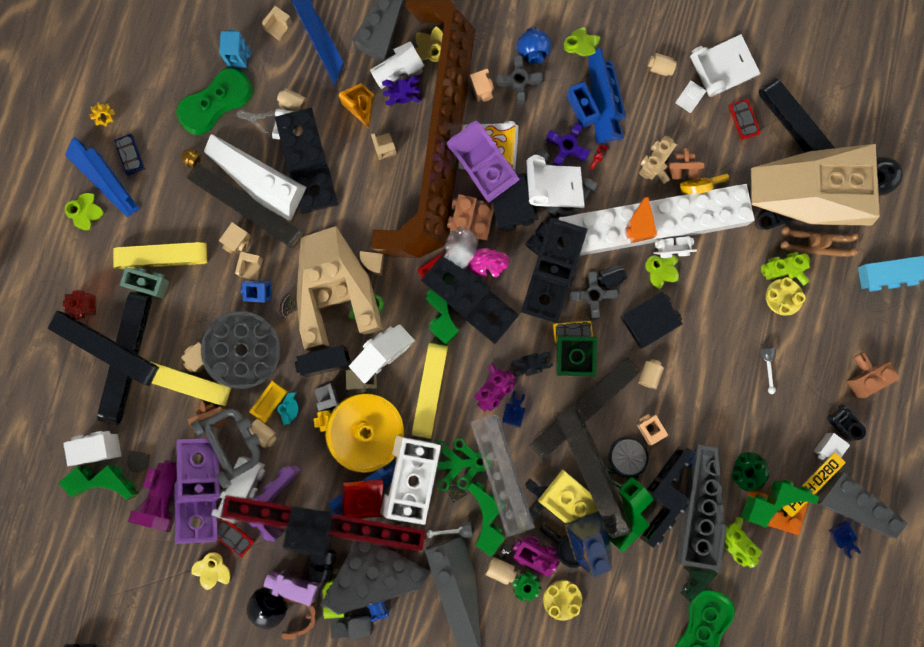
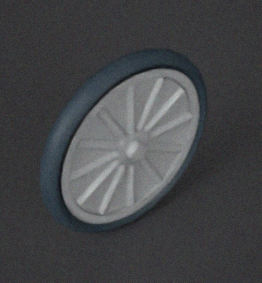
M634 437L619 438L611 445L609 450L610 466L622 477H636L643 473L648 465L649 455L647 448L640 440Z

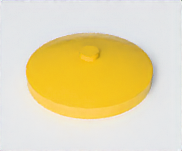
M356 394L341 401L330 414L325 432L326 443L335 460L345 468L356 472L376 471L389 464L395 458L392 453L396 436L404 437L402 418L398 410L388 400L374 394Z

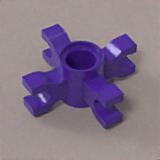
M413 76L409 80L399 79L393 82L386 79L383 81L382 86L388 88V90L383 92V96H390L389 100L385 101L386 105L393 106L396 103H408L410 101L418 103L422 101V97H418L416 94L421 92V87H415L420 78Z
M575 123L570 134L563 137L552 130L549 131L545 141L558 146L559 151L553 166H561L564 159L572 154L585 162L590 151L579 147L576 140L581 131V125ZM570 143L572 148L566 149L563 144Z

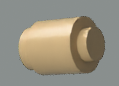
M655 53L654 56H650L647 66L650 67L649 71L663 76H672L677 61H674L671 57Z

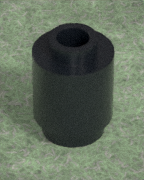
M615 265L602 270L597 277L598 284L605 289L623 283V280L627 279L622 265Z

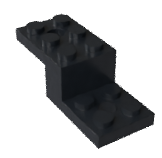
M312 107L275 116L288 172L293 180L306 187L299 203L301 213L306 214L337 206L338 201L326 153L321 144ZM296 127L303 128V133L299 136L293 134ZM313 187L320 188V193L316 196L310 193Z
M550 217L521 313L555 324L558 323L587 234V228ZM560 237L567 238L569 241L568 246L560 247L558 239ZM541 295L549 296L550 303L548 305H542L539 302Z
M447 251L442 254L421 279L423 284L447 302L454 312L494 345L519 316L518 313L490 291L491 287ZM447 273L452 274L454 277L453 282L449 284L443 281V276ZM489 313L497 314V322L490 323L487 320V315Z
M678 446L646 489L654 498V501L662 506L650 523V526L640 537L642 541L652 548L662 543L664 533L667 529L673 528L676 523L675 518L688 507L687 502L690 499L670 485L678 480L681 475L679 472L683 466L687 467L693 459L691 456L694 452L688 447Z

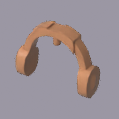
M283 597V601L285 602L299 603ZM313 604L311 606L306 605L311 612V615H306V619H311L309 625L299 631L282 632V639H297L299 635L307 633L314 627L316 610Z

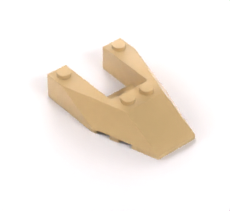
M335 226L301 237L297 307L299 331L304 349L314 351L329 346L320 309L350 300L359 333L367 335L383 330L369 275L350 249L338 228Z

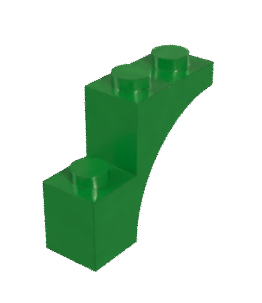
M447 273L443 276V281L447 284L454 280L452 274ZM430 289L426 293L428 296L426 301L441 316H436L429 323L431 325L429 330L444 345H447L459 333V330L450 319L448 303Z
M107 465L95 477H93L94 473L90 468L78 466L58 482L70 497L79 496L94 487L113 490L125 500L134 499L139 494L136 490V485L131 480L125 478L123 475L124 471L117 465Z
M633 477L618 490L623 501V511L616 529L609 536L610 541L622 553L650 526L640 513L654 500L649 492Z
M785 479L782 482L774 480L768 498L758 494L756 498L748 496L741 518L767 528L772 517L781 508L795 502L817 504L819 496L812 494L813 490L801 486L799 489L794 487L795 483Z
M478 481L475 484L471 482L467 489L477 499L483 516L482 529L475 545L492 557L505 539V535L502 534L504 530L496 524L491 526L490 524L504 506L501 504L502 499L494 493L491 496L486 493V487Z

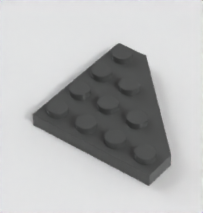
M356 541L324 597L321 606L340 615L351 610L373 605L377 602L415 592L421 589L429 571L385 546Z

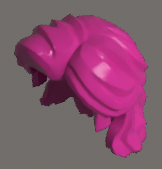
M488 248L478 249L468 257L466 268L476 276L481 275L487 277L486 269H489L491 275L497 277L503 269L509 267L510 258L505 253L496 252Z

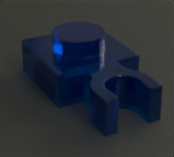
M513 391L511 396L512 404L506 403L501 423L520 428L525 408L520 407V404L524 401L525 394H522L521 400H516V392Z
M847 521L828 530L837 547L840 549L844 548V553L849 559L852 558L850 555L852 549L858 554L861 553L860 549L853 544L858 539Z

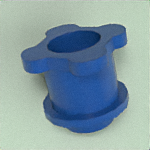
M385 600L366 606L370 609L372 615L371 622L389 616L390 611L386 610Z

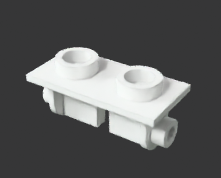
M689 236L675 238L676 245H674L673 238H666L655 242L658 252H653V254H659L661 258L672 257L674 253H678V256H690V252H696L697 249H692L694 239Z

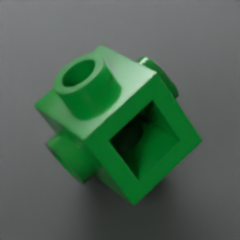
M521 571L519 576L516 575L511 585L513 586V592L516 594L515 597L524 602L527 600L532 602L534 597L537 598L542 588L540 587L539 579H537L538 576L529 571L526 573ZM525 585L531 586L529 591L523 589Z

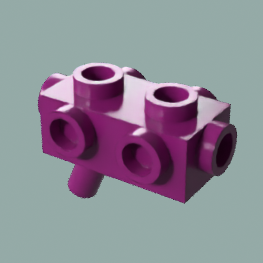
M495 364L488 366L491 376L473 396L479 401L476 405L484 412L487 409L491 412L494 408L498 407L503 397L510 393L516 384L514 381L516 377L508 370L504 372L500 368L496 369Z
M523 536L521 540L517 539L512 549L515 550L513 558L519 564L527 565L533 568L537 574L547 577L557 570L560 562L558 561V554H556V550L548 545L543 547L538 544L539 541L533 536L528 538Z

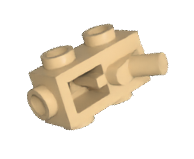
M664 136L661 142L658 140L651 148L654 152L650 157L646 155L640 164L643 166L639 172L642 177L652 180L658 175L663 184L670 180L665 173V169L668 166L665 161L677 145L672 138Z

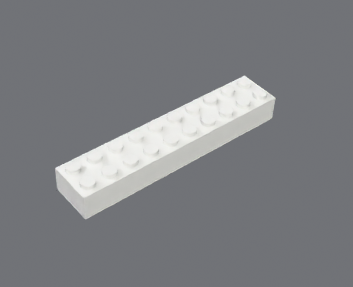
M747 184L714 189L705 193L687 194L649 201L657 236L654 239L631 243L630 238L627 239L625 227H627V223L640 203L558 218V220L588 229L580 256L654 243L659 239H675L747 226L755 221ZM560 238L561 247L568 246L569 241L567 238Z

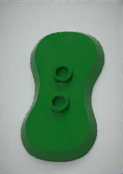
M234 67L225 68L216 74L212 82L204 90L190 94L178 103L176 108L177 119L189 133L193 135L205 134L215 126L223 114L232 109L242 107L249 102L253 95V85L247 75L240 69Z
M704 589L698 591L692 597L689 604L688 627L675 647H719L723 634L734 620L735 608L733 602L726 595L715 590Z

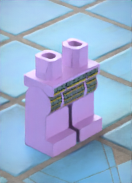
M287 569L281 573L273 570L271 574H267L264 587L273 589L272 595H281L287 599L311 606L318 598L323 581L313 580L310 582L302 579L297 574H291V571Z

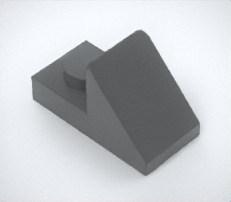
M350 615L342 618H330L331 638L349 637V641L371 636V615Z

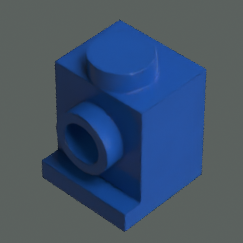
M244 281L241 286L243 301L265 303L271 300L272 281Z

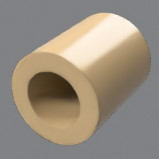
M287 88L284 91L281 90L277 97L279 106L294 112L305 109L308 102L306 97Z
M651 359L650 362L646 361L638 383L656 390L664 367L661 366L662 362Z
M256 419L252 423L253 427L249 428L252 435L257 434L261 441L260 445L263 448L271 447L277 440V437H275L276 432L259 419Z
M492 557L485 575L508 585L509 582L513 583L517 572L514 571L515 566Z

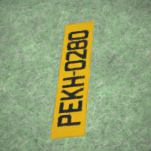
M834 452L802 486L813 490L812 494L815 495L846 462ZM807 502L791 503L783 507V509L793 517Z

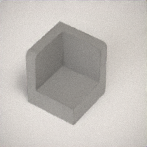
M328 383L326 386L315 389L318 411H324L339 404L333 383Z

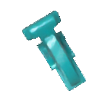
M296 391L289 392L283 403L277 408L283 425L290 424L298 414V403L294 399L297 394Z

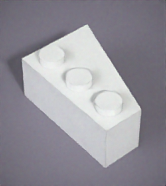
M400 324L394 328L390 326L384 333L381 332L374 339L368 340L363 345L364 350L349 367L365 384L375 373L378 374L383 366L390 364L402 355L415 340Z
M245 456L239 457L234 469L251 459ZM258 462L252 469L230 480L231 485L227 487L225 492L222 491L220 496L222 501L218 510L214 509L211 515L220 518L226 495L254 499L258 492V488H256L258 481H262L265 475V464ZM221 518L233 524L238 522L237 520Z

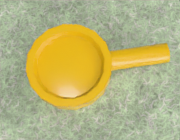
M723 174L713 178L686 180L680 183L681 193L699 194L714 189L715 184L728 181L729 175Z

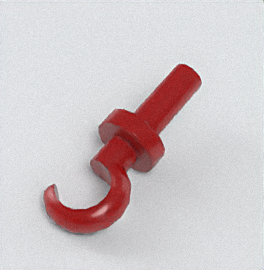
M600 145L597 148L598 154L593 156L594 161L590 165V169L593 170L597 163L603 160V153L600 151V148L608 151L607 146Z

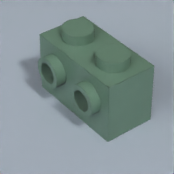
M135 266L134 269L125 267L120 286L164 299L169 281L164 279L163 274L153 272L151 275L145 273L146 270Z

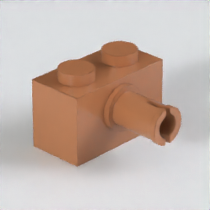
M862 352L853 357L862 372L847 382L856 398H866L900 378L890 362L879 363L873 366L866 352Z

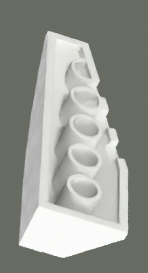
M211 134L204 152L256 202L291 221L306 187Z

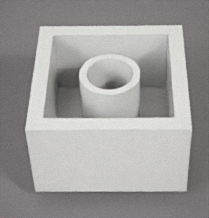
M98 431L86 436L71 437V441L64 442L67 466L84 465L121 457L118 434H110V431Z

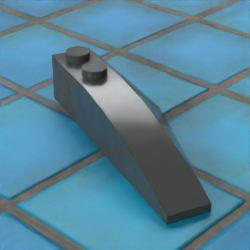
M697 444L685 496L690 500L687 502V509L681 514L675 561L682 565L720 571L726 527L723 519L724 506L722 505L721 498L722 485H720L719 454L718 448Z
M459 536L427 547L425 549L427 559L457 647H481L476 576L464 537Z

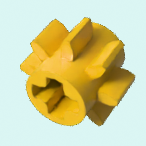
M97 102L96 106L90 107L93 113L89 114L91 119H95L96 125L102 124L106 127L109 122H114L111 116L115 113L113 109H109L108 103L103 105Z
M331 410L317 412L318 418H313L315 428L320 427V432L326 431L327 421L332 413Z

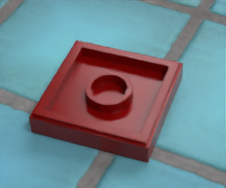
M382 479L343 483L341 515L359 519L381 517L380 511L384 485Z

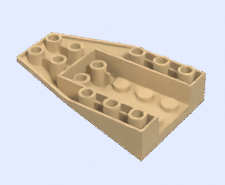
M876 144L809 151L751 168V205L809 224L872 226L880 217Z

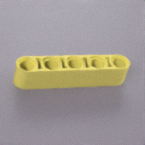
M202 242L113 248V268L125 269V267L133 269L135 266L149 268L207 263V244Z
M429 342L412 436L428 439L432 437L448 350L446 345Z
M153 363L159 367L152 381L153 384L226 406L232 388Z

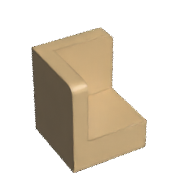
M274 6L263 20L262 25L266 32L281 40L293 25V22L288 14Z
M375 133L371 134L379 160L397 155L390 133L377 137Z
M240 252L235 274L239 277L258 280L263 259L258 255Z

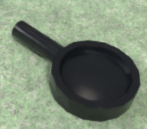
M543 524L540 531L557 543L556 553L562 564L569 568L580 567L581 565L575 561L568 535L561 537L547 525Z

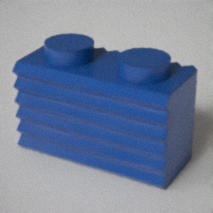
M582 82L570 87L566 98L570 102L569 105H572L571 108L575 112L574 115H577L576 118L580 122L579 125L585 128L597 123L601 114L586 83Z

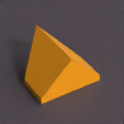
M362 83L340 92L339 98L342 105L369 128L374 94Z

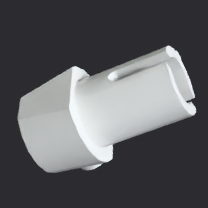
M411 41L393 49L396 54L370 69L381 89L386 87L382 86V82L386 79L394 82L406 74L411 77L422 73L424 64Z

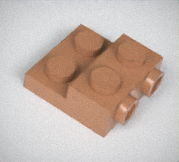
M458 194V198H454L451 209L455 210L453 217L449 216L447 227L450 228V234L487 242L494 212L493 204L479 201L474 197Z

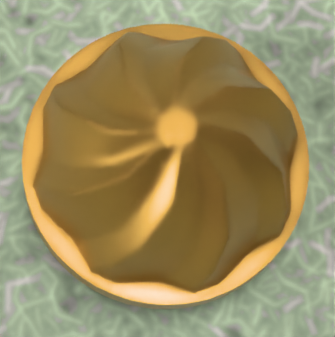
M187 149L181 154V160L187 167L195 168L200 162L201 155L195 149Z

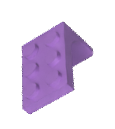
M478 121L468 124L465 129L452 136L446 143L488 202L520 180Z
M297 465L283 467L277 474L278 479L273 482L270 481L263 488L264 493L259 497L256 496L253 500L272 503L301 469ZM249 523L252 527H257L261 531V536L267 541L271 540L274 542L283 535L276 527Z

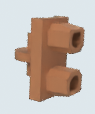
M683 148L682 154L675 155V159L682 160V162H666L670 179H681L682 169H688V179H699L700 171L704 169V163L700 161L689 162V159H695V154H689L688 148Z
M204 400L200 402V408L195 410L198 416L187 420L189 425L197 419L202 422L225 409H222V407L214 409V403L208 405ZM226 418L215 423L214 427L221 428L226 426Z

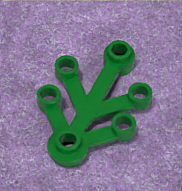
M461 438L454 441V448L463 451L470 459L462 460L442 440L435 442V444H444V448L440 452L451 460L437 463L436 470L452 469L444 479L438 482V488L441 491L449 489V484L463 468L471 467L467 474L457 481L458 487L464 490L469 486V482L477 472H484L490 466V458L487 454L482 452L475 453ZM457 441L463 442L461 448L456 447ZM480 458L484 460L482 466L477 464V460ZM461 480H465L467 482V485L465 487H461L459 485V482ZM441 482L447 483L446 489L440 488Z

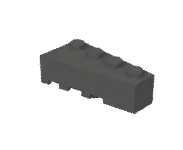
M376 0L352 39L354 47L380 63L388 59L399 28L400 19L405 9L406 0Z
M836 472L816 495L819 496L818 505L887 537L897 539L908 524L844 472Z

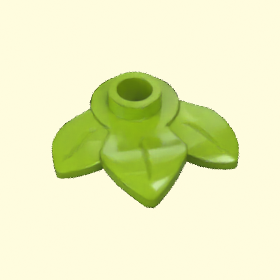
M585 27L576 29L572 32L571 36L565 39L564 49L569 53L576 52L580 56L593 55L596 53L594 47L598 45L600 36L586 35Z
M81 194L76 200H72L65 205L66 215L73 219L74 225L79 229L91 230V221L101 218L104 214L99 206L93 204L94 194ZM77 207V212L73 213V209Z
M653 255L646 260L645 268L650 273V281L656 288L661 289L664 281L672 283L679 280L678 271L674 267L678 262L676 256L672 255L669 258H661L660 256Z

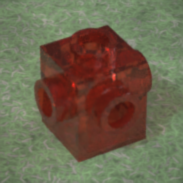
M81 290L72 291V294H65V300L63 301L65 314L72 315L75 319L85 318V315L96 314V295L85 293V291Z

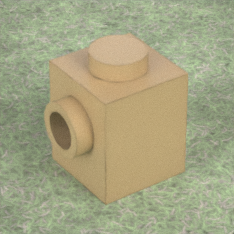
M231 222L219 242L223 244L222 248L230 254L234 251L239 255L240 252L246 250L249 244L248 241L252 236Z
M201 342L194 346H189L181 357L185 362L183 365L190 372L200 373L205 368L201 359Z

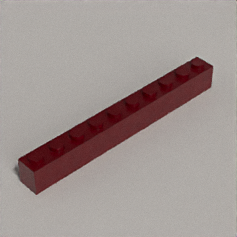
M226 495L220 518L286 529L291 506ZM333 514L330 528L331 537L412 551H423L426 530Z

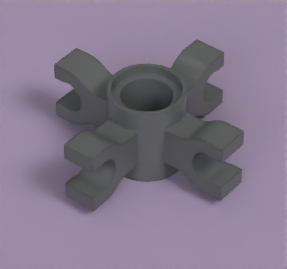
M514 56V71L512 75H497V88L511 86L516 91L517 104H524V89L527 85H541L542 73L528 74L522 68V56ZM520 77L524 81L522 83H518L515 81V78Z
M589 272L587 274L588 290L586 292H571L570 301L585 300L590 305V319L600 318L599 302L603 299L618 298L617 290L603 291L597 286V272ZM590 291H595L598 294L597 300L590 299Z

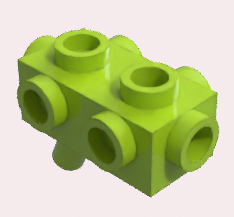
M798 252L786 255L787 258L785 259L774 257L768 259L769 263L761 265V271L766 276V280L789 275L790 279L797 277L803 286L809 282V279L803 273V271L810 268V258L806 253L800 255Z
M736 517L734 523L728 526L725 525L726 533L723 548L727 549L732 554L733 559L743 567L749 566L753 568L758 564V558L763 552L741 530L743 519Z

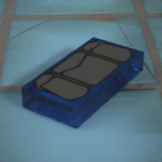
M128 134L115 139L114 143L126 175L129 176L145 170L134 135Z

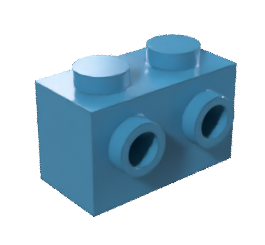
M233 29L221 31L219 54L227 66L247 68L248 58L251 57V49L246 44V39L242 37L240 32Z

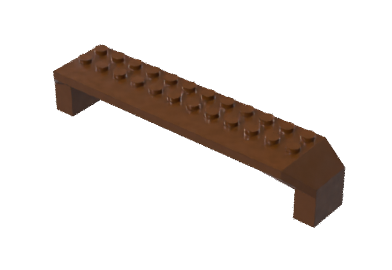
M406 0V8L421 24L444 23L418 212L399 230L373 229L371 249L388 257L421 258L445 246L447 243V225L451 214L458 158L446 143L452 136L462 131L475 37V28L451 0Z

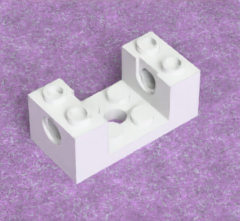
M396 436L392 455L396 456L397 460L390 494H384L380 514L389 519L425 525L441 445ZM416 475L418 483L415 486H410L408 484L409 478Z

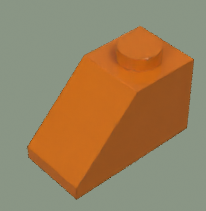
M648 197L642 200L627 223V227H625L627 239L630 238L631 243L654 239L657 236Z

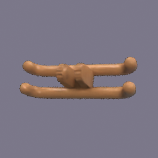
M787 226L781 229V233L784 236L808 239L807 246L793 245L784 241L780 244V248L784 251L841 257L854 256L858 253L856 248H827L833 241H855L859 238L857 233L834 234L792 230Z

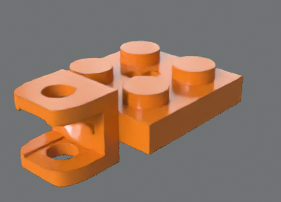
M748 492V496L755 498L757 494L766 498L769 496V493ZM808 502L793 517L788 513L783 516L784 512L780 509L772 517L768 526L799 535Z

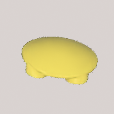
M789 277L773 281L766 290L768 306L772 311L783 316L792 315L799 311L806 299L801 287Z
M557 580L551 583L545 590L543 604L551 617L565 621L572 619L580 613L582 595L574 583L568 580Z

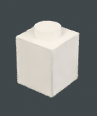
M690 81L676 101V104L691 113L706 90Z
M826 433L813 452L818 454L817 458L825 463L834 452L842 457L850 444L835 433Z

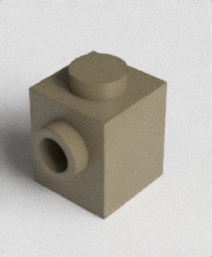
M346 370V390H354V393H366V389L377 388L376 373L364 384L352 370Z

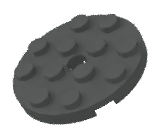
M236 311L219 317L208 327L201 343V359L208 374L221 385L233 389H247L261 384L274 372L280 359V341L276 331L264 318L251 312ZM236 346H245L246 354L238 355L235 351Z

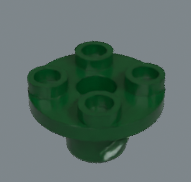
M743 452L739 454L734 464L731 478L742 490L755 492L766 484L770 477V470L766 460L760 454Z

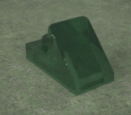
M684 567V570L693 580L685 583L681 594L691 602L718 573L712 569Z

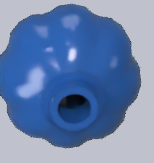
M532 27L528 28L520 36L516 48L524 61L530 64H539L549 55L552 43L544 31Z

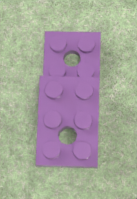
M177 439V481L174 484L175 544L217 541V517L211 514L216 509V500L220 498L219 481L216 476L219 473V459L209 439ZM200 454L203 457V463L195 464L192 461V456ZM193 517L200 518V527L194 528L191 526L190 521Z

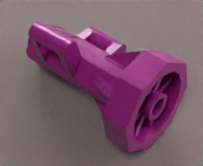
M164 460V463H158L156 469L149 468L143 485L144 488L149 489L147 498L135 511L131 510L128 519L129 523L171 532L174 521L170 519L168 504L171 495L174 496L173 488L177 480L176 463Z

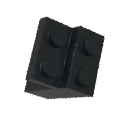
M292 506L282 548L290 552L328 557L332 540L330 528L333 512Z

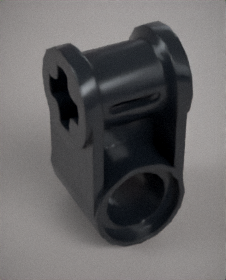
M843 404L838 406L839 409L826 417L828 422L846 440H861L866 436L864 425ZM852 427H854L857 432L855 437L851 434Z

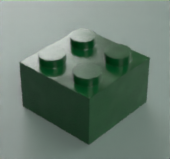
M557 335L556 375L596 377L597 337L590 335Z

